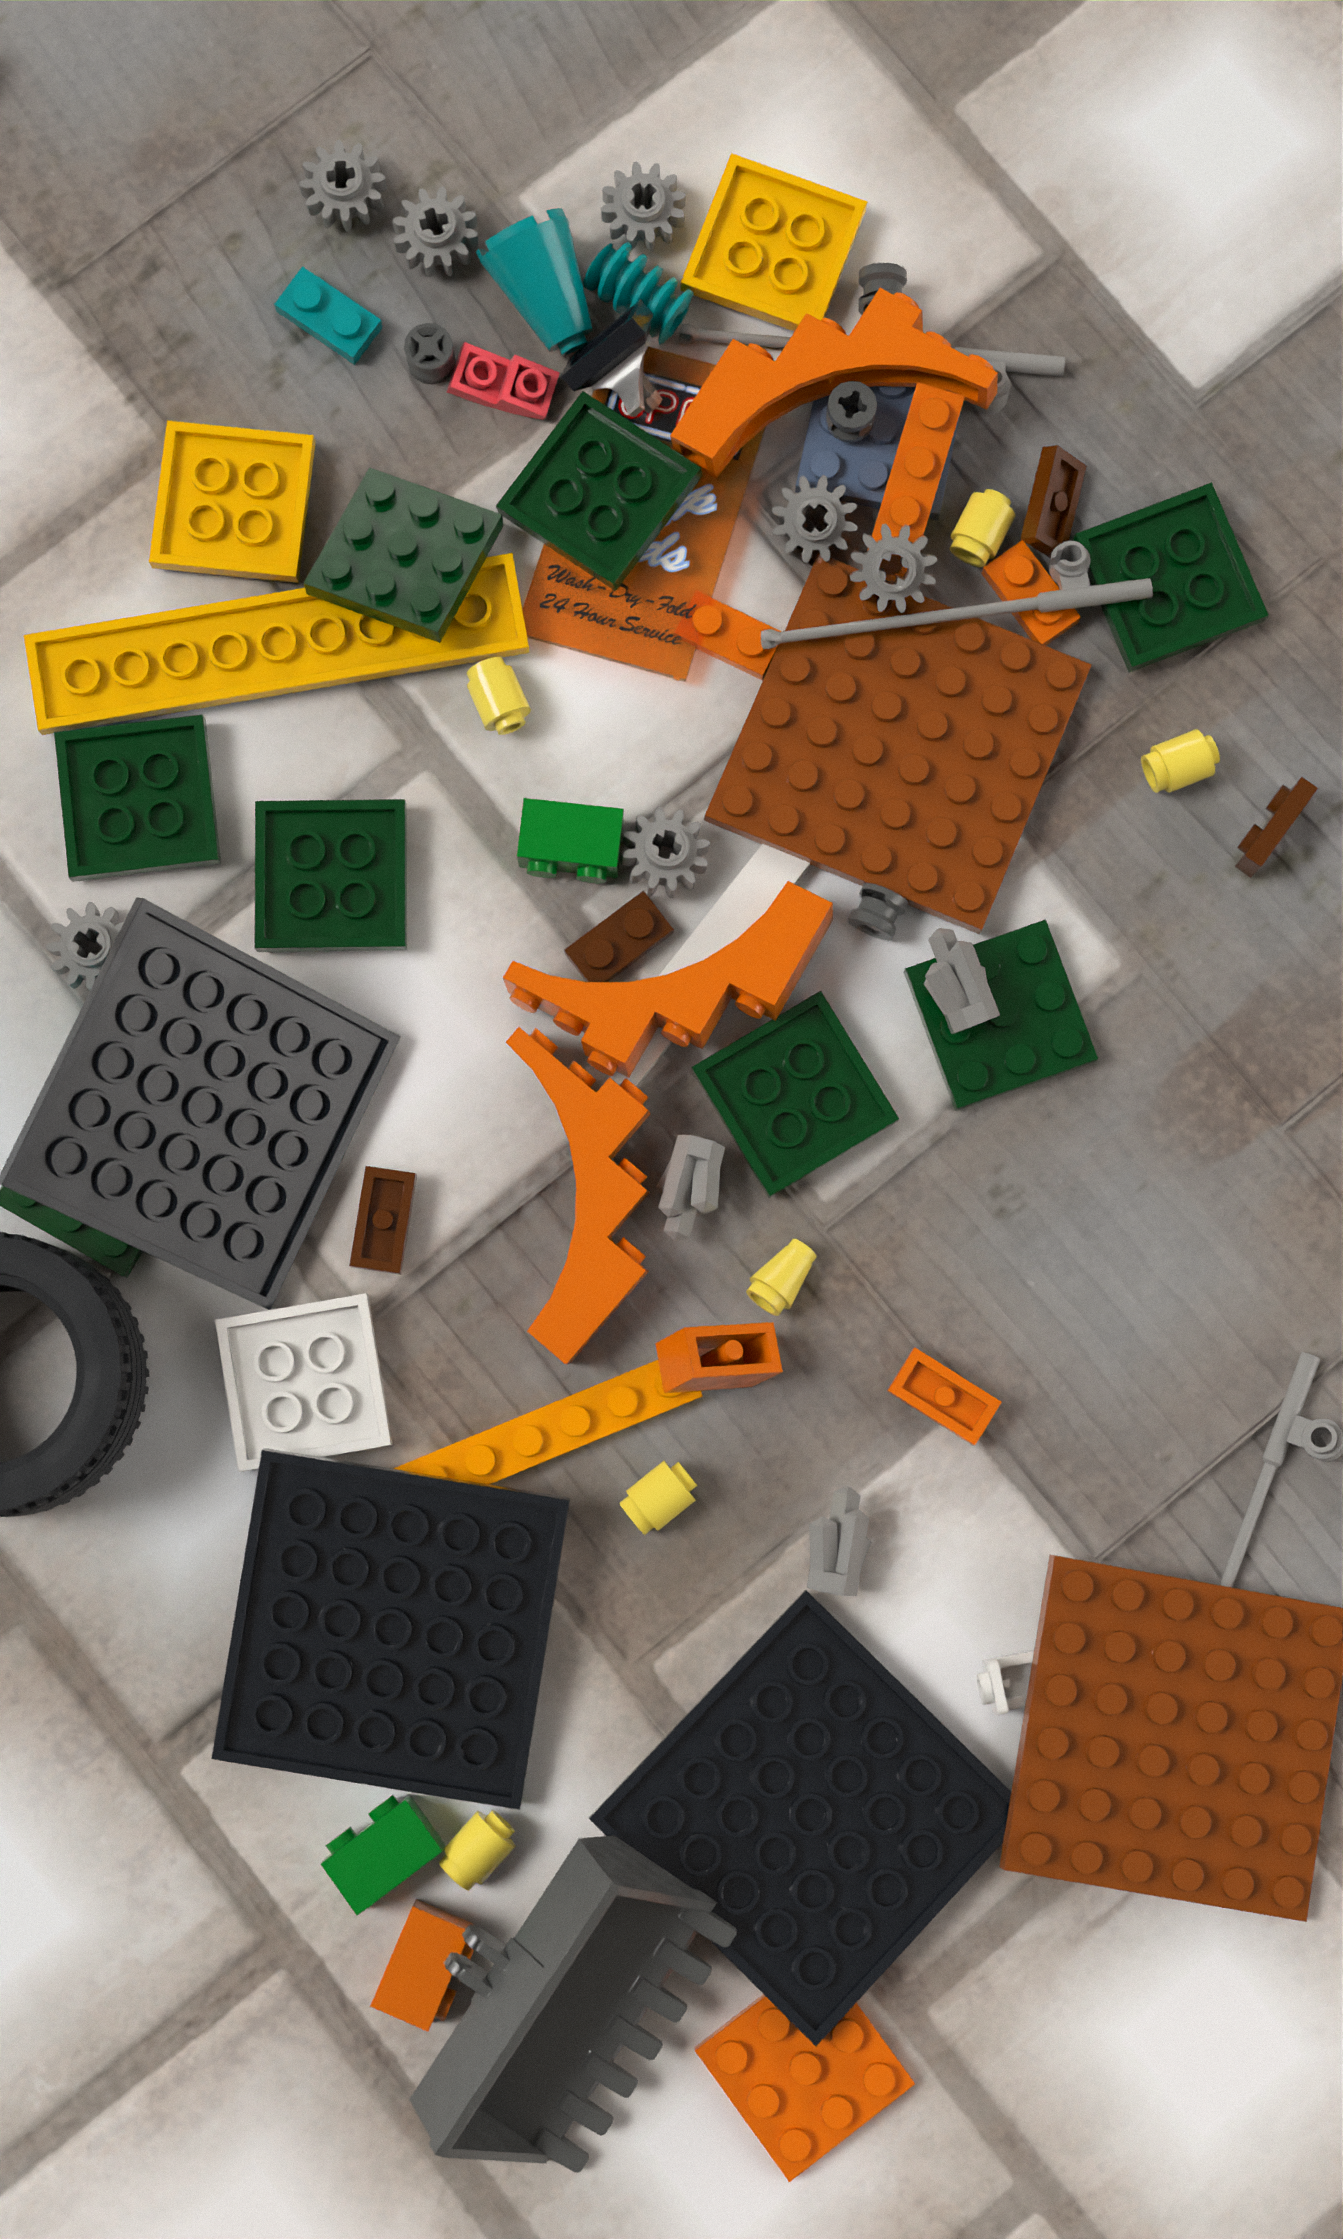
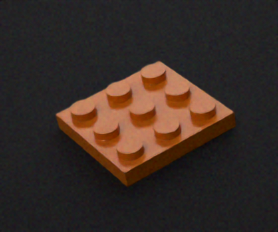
M763 1994L694 2047L697 2055L789 2182L915 2085L912 2077L858 2003L815 2046Z

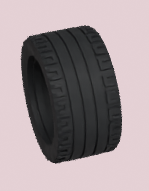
M0 1232V1293L27 1292L45 1303L57 1315L67 1330L76 1360V1383L72 1401L56 1430L43 1443L18 1458L0 1462V1517H16L48 1511L58 1505L69 1503L74 1497H80L91 1486L101 1482L100 1478L104 1474L108 1475L112 1471V1466L125 1455L123 1450L126 1445H131L134 1439L132 1436L141 1424L138 1419L141 1412H145L146 1405L144 1404L145 1394H148L149 1387L146 1386V1377L150 1376L149 1369L146 1366L148 1352L143 1349L142 1343L145 1342V1339L139 1331L137 1317L132 1316L131 1306L128 1302H125L119 1289L110 1283L111 1280L102 1275L94 1266L68 1251L35 1238L19 1234H8L6 1232Z

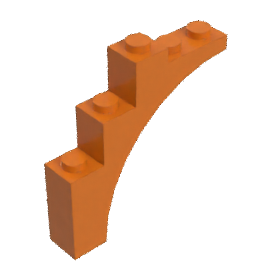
M879 288L849 336L846 335L845 330L835 321L828 318L819 320L806 313L776 361L761 346L753 343L746 346L732 339L670 437L673 450L701 467L703 472L717 478L738 450L768 424L803 404L829 396L833 389L841 383L856 381L868 387H916L917 382L964 395L965 401L987 410L997 395L998 372L994 371L993 366L984 358L975 354L966 356L951 348L950 343L941 335L932 331H928L925 334L923 332V313L919 309L918 304L903 293L896 292L893 295Z
M787 881L767 911L740 937L708 958L667 975L631 982H584L548 975L512 961L503 976V980L508 993L511 994L509 999L521 1009L530 1013H536L537 1009L542 1010L555 1017L553 1022L559 1028L572 1035L579 1036L581 1032H584L581 1043L585 1055L588 1056L587 1062L593 1068L609 1076H613L617 1071L629 1078L658 1027L662 1028L661 1034L665 1038L681 1047H687L691 1043L703 1049L731 999L736 1001L735 1006L751 1017L761 1019L765 1015L776 1021L833 921V903Z
M518 1027L506 1043L534 1071L555 1104L569 1141L576 1179L575 1224L567 1260L550 1299L527 1330L529 1334L567 1365L575 1359L649 1272L641 1265V1262L647 1256L625 1237L618 1244L611 1239L650 1193L641 1185L647 1178L643 1172L625 1157L619 1164L612 1160L650 1116V1111L643 1106L649 1097L627 1078L618 1085L609 1077L601 1088L595 1092L591 1087L597 1080L577 1062L573 1061L567 1068L557 1060L553 1054L559 1047L535 1028L528 1035Z

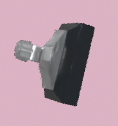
M640 299L569 358L561 378L573 391L592 387L593 390L600 388L614 390L623 401L627 413L634 417L643 410L649 413L656 409L663 399L643 372L645 351L652 338L649 332L654 314Z

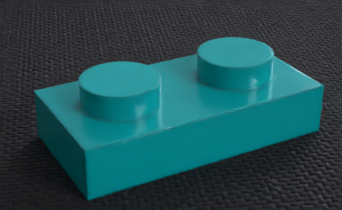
M303 266L274 303L277 313L354 365L383 328L380 318Z

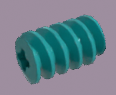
M626 242L617 250L613 248L612 243L606 245L590 264L585 274L583 287L589 291L598 289V298L605 303L613 301L614 311L621 315L641 299L654 314L649 332L650 336L653 338L659 335V345L665 343L684 320L694 292L687 289L680 296L676 297L674 292L678 280L674 277L665 284L660 285L659 280L663 268L657 265L646 274L644 268L648 257L645 254H641L632 262L628 259L633 247L629 242Z

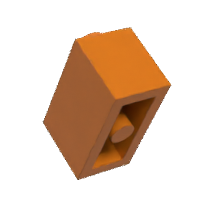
M774 1322L684 1327L655 1343L664 1393L753 1387L783 1372Z
M416 1899L370 2007L427 2032L431 2027L434 2017L445 2021L457 1991L447 1987L452 1974L445 1969L444 1962L452 1952H457L469 1960L471 1959L474 1950L464 1942L462 1934L468 1925L470 1926V1924L473 1925L474 1923Z

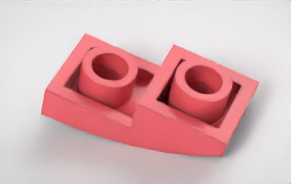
M464 342L460 348L447 393L508 413L544 420L560 372L515 354L509 360Z

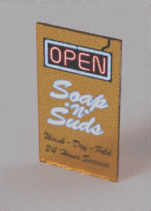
M648 346L644 355L643 372L663 399L656 409L649 413L643 410L637 416H631L627 413L625 405L617 392L609 388L594 390L592 397L673 449L671 433L716 364ZM766 427L738 450L717 478L702 471L703 476L616 591L544 544L522 609L527 638L670 677L676 681L686 682L700 637V633L693 626V614L699 607L710 605Z

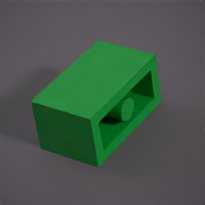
M524 798L517 850L519 867L527 868V874L541 878H555L557 872L577 874V880L588 883H605L607 877L618 878L624 809Z
M410 1794L400 1802L397 1801L394 1795H391L368 1813L373 1822L356 1834L350 1826L326 1845L331 1854L320 1865L357 1916L440 1854L446 1846Z

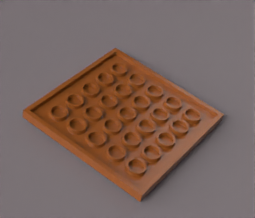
M818 553L785 631L952 609V607L925 596L924 601L920 603L909 595L905 597V612L900 613L895 605V600H888L887 607L882 612H879L877 609V599L879 596L873 594L870 598L861 600L859 595L862 588L867 586L864 580L860 582L850 580V574L859 569L832 558L825 562L820 553ZM977 617L781 643L777 647L705 813L704 821L759 844H765L807 861L810 865L863 886L864 883H872L885 887L905 898L909 902V906L980 935L1092 664Z
M1049 1555L999 1867L1011 1872L1307 1922L1343 1678V1608Z

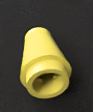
M792 1239L787 1246L750 1277L752 1284L746 1290L747 1295L766 1312L779 1316L783 1309L791 1308L813 1261L817 1258L816 1254L803 1242Z

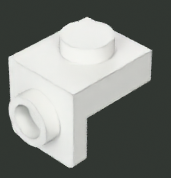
M1034 1650L982 1660L984 1672L978 1673L976 1676L983 1705L991 1704L992 1711L997 1715L1008 1713V1710L1025 1707Z

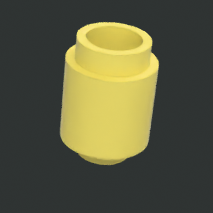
M986 489L984 493H972L951 534V539L953 540L950 547L951 553L963 562L976 567H984L988 559L995 558L1016 516L1010 507L1011 501L1005 495L991 489Z
M502 657L488 658L472 666L466 673L469 679L467 689L487 731L497 730L499 735H505L524 726L526 723L524 718L530 713L531 709L512 666L505 665Z
M1197 729L1151 747L1150 753L1141 757L1144 775L1155 793L1162 790L1171 793L1211 777L1215 774V764L1220 762L1219 751L1213 738L1210 735L1203 736Z
M663 1460L626 1490L628 1496L619 1504L638 1529L646 1535L653 1528L657 1531L662 1529L695 1502L696 1499L690 1492L698 1485L679 1462L670 1468Z
M494 1810L487 1816L477 1811L445 1846L444 1852L446 1854L439 1861V1865L459 1886L470 1891L476 1883L482 1885L516 1847L510 1838L515 1830Z

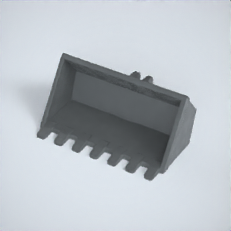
M616 1836L587 1837L578 1839L514 1938L511 1937L507 1945L480 1927L468 1925L462 1934L464 1942L494 1965L487 1972L457 1952L450 1953L445 1960V1969L462 1983L473 1989L475 1994L471 1998L472 2003L409 2099L431 2138L429 2145L434 2154L443 2158L546 2164L549 2158L575 2173L581 2172L589 2159V2154L564 2137L574 2120L598 2135L606 2134L613 2123V2116L589 2100V2097L599 2083L624 2098L630 2097L637 2087L638 2079L613 2062L623 2045L648 2060H654L663 2046L662 2041L638 2025L648 2007L674 2023L679 2022L685 2014L687 2004L662 1987L671 1972L674 1970L698 1985H703L712 1972L711 1965L687 1949L697 1932L722 1947H728L736 1936V1928L712 1912L717 1902L700 1890L692 1889Z

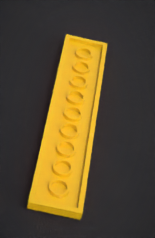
M513 553L486 557L440 643L308 595L305 588L24 635L37 727L41 735L473 663L492 657H508L530 653Z

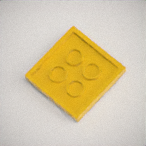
M731 153L680 282V291L685 292L687 289H690L694 292V296L792 331L796 330L806 313L821 320L825 318L866 212L868 201Z
M167 420L149 556L151 567L155 569L298 583L316 444L314 435Z

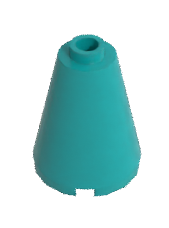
M553 208L546 210L550 220L538 224L533 215L522 219L485 241L489 251L478 248L476 253L480 263L550 352L559 350L562 356H566L581 349L588 343L585 336L591 333L593 328L569 220L562 208Z

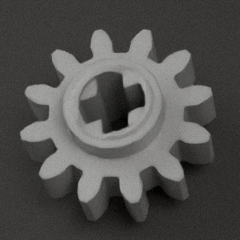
M337 140L334 146V154L328 155L327 151L322 147L316 148L318 165L313 162L303 163L302 166L307 179L299 182L302 197L308 198L306 206L310 216L317 215L322 211L325 228L331 227L336 218L341 219L342 225L347 232L351 230V219L354 217H359L360 221L366 225L370 224L368 207L376 210L383 209L384 205L380 192L387 189L385 175L379 173L380 164L377 156H371L364 160L363 147L360 143L352 148L351 153H346L341 140ZM346 183L347 187L340 189V184Z
M633 162L632 176L626 177L623 172L616 170L614 172L616 188L605 186L602 189V198L606 205L601 207V220L605 223H611L610 238L615 240L623 234L627 235V242L633 245L632 250L636 247L638 240H644L645 247L649 252L654 251L656 237H661L664 242L671 244L673 242L671 226L675 228L684 226L685 214L681 209L686 206L685 192L676 191L677 176L672 174L664 180L660 179V166L658 163H655L650 168L649 174L642 173V168L638 162ZM638 204H641L642 206L639 209L635 208ZM650 204L652 208L646 210L645 207Z
M441 187L438 190L436 199H429L428 193L423 188L419 189L420 203L414 205L411 201L403 200L401 203L406 218H393L394 232L398 234L394 239L397 253H406V262L409 269H413L420 262H423L426 276L431 278L435 272V267L442 265L444 272L451 276L453 275L452 261L457 259L460 263L468 265L470 257L467 247L475 248L479 246L478 233L473 230L478 225L476 213L473 211L465 212V197L462 195L454 198L451 203L448 202L445 187ZM438 229L440 234L434 235L432 230Z
M826 475L820 477L817 488H810L808 480L801 476L799 479L801 492L794 494L792 490L783 488L781 490L782 495L789 502L787 507L776 506L772 508V513L775 516L784 518V524L775 527L773 535L783 536L788 534L790 540L786 543L784 552L786 554L790 553L797 546L803 548V563H807L812 557V551L819 550L822 559L828 562L830 560L829 546L834 544L843 551L848 548L846 541L840 536L842 531L851 533L857 531L858 528L853 522L845 521V515L852 513L857 508L856 503L842 505L839 499L843 496L846 487L840 485L832 493L827 491L828 481ZM820 506L826 511L823 521L827 527L822 532L814 528L810 533L803 528L806 518L802 512L807 507L815 511Z
M884 523L881 526L880 532L882 539L875 541L871 535L865 533L862 537L865 545L869 548L866 553L860 551L851 553V558L863 565L862 570H856L850 574V580L854 582L864 580L867 586L862 588L859 595L861 600H866L873 594L879 596L877 599V609L879 612H882L887 607L888 600H895L897 609L900 613H903L906 609L905 597L911 595L914 600L922 603L924 596L921 590L918 589L921 583L926 585L936 583V579L931 574L924 573L925 566L935 564L937 557L932 554L921 555L920 550L926 546L928 539L925 536H921L913 543L908 540L910 536L909 525H903L899 530V535L892 536L889 526ZM892 554L900 555L901 565L907 568L905 575L901 577L896 574L895 581L885 580L886 572L879 568L882 560L890 561Z
M657 807L654 822L649 823L647 818L638 815L635 822L637 833L634 831H626L624 833L623 844L630 849L622 853L621 864L625 866L636 865L631 872L630 882L631 884L638 883L643 878L648 880L647 895L652 896L657 891L658 885H663L668 897L674 898L677 883L681 882L686 889L692 890L696 882L694 873L705 874L708 862L700 856L708 852L710 842L705 839L695 840L699 834L701 823L699 821L693 822L688 827H685L682 824L684 813L681 809L674 814L673 820H666L663 809ZM662 846L672 849L669 859L658 856Z
M88 902L85 909L86 915L83 917L72 908H68L66 913L71 923L67 927L59 923H52L51 928L61 938L59 942H51L46 945V949L51 954L61 956L60 959L52 964V970L56 974H65L70 970L67 975L66 984L73 989L78 988L83 979H85L88 990H91L124 923L120 922L115 926L119 913L113 907L105 910L103 916L100 917V912L93 902ZM90 940L94 944L97 941L102 946L101 951L97 955L91 952L88 955L83 950L87 941Z

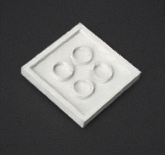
M367 1293L215 1320L238 1472L259 1469L261 1451L264 1448L324 1458L393 1445Z

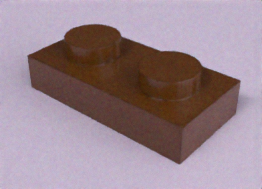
M1058 445L1042 447L1020 538L1048 558H1051L1052 551L1056 546L1070 539L1087 465Z
M1303 777L1291 789L1282 785L1265 808L1272 815L1264 827L1261 828L1254 824L1237 846L1244 854L1235 867L1251 878L1268 859L1318 788Z
M642 891L564 950V954L586 982H609L674 933V929L647 894Z
M365 1166L349 1264L351 1268L402 1274L417 1181L416 1173Z

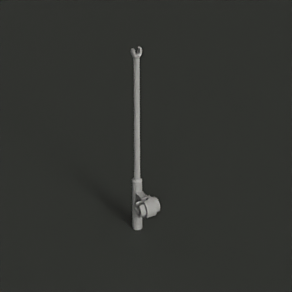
M681 324L679 341L683 344H691L695 341L730 343L732 339H735L744 345L753 343L764 347L784 348L791 337L700 330L690 324ZM955 348V350L966 356L975 354L984 358L993 366L994 371L998 372L997 395L986 410L974 405L978 412L986 415L997 413L1007 404L1011 382L1006 372L1063 377L1065 357Z
M1066 541L1054 548L1049 563V573L1051 578L1058 584L1059 590L1041 592L1037 597L783 632L766 629L761 631V646L763 649H770L781 643L1037 609L1043 613L1152 598L1153 589L1150 578L1090 586L1088 578L1089 552L1079 542Z
M1305 1352L1300 1354L1262 1457L1264 1466L1220 1586L1232 1588L1274 1473L1277 1467L1282 1466L1289 1444L1306 1450L1312 1458L1322 1462H1332L1343 1453V1431L1335 1422L1329 1419H1316L1313 1421L1300 1416L1321 1360L1312 1354ZM1320 1435H1332V1440L1328 1446L1323 1448L1316 1446V1440Z

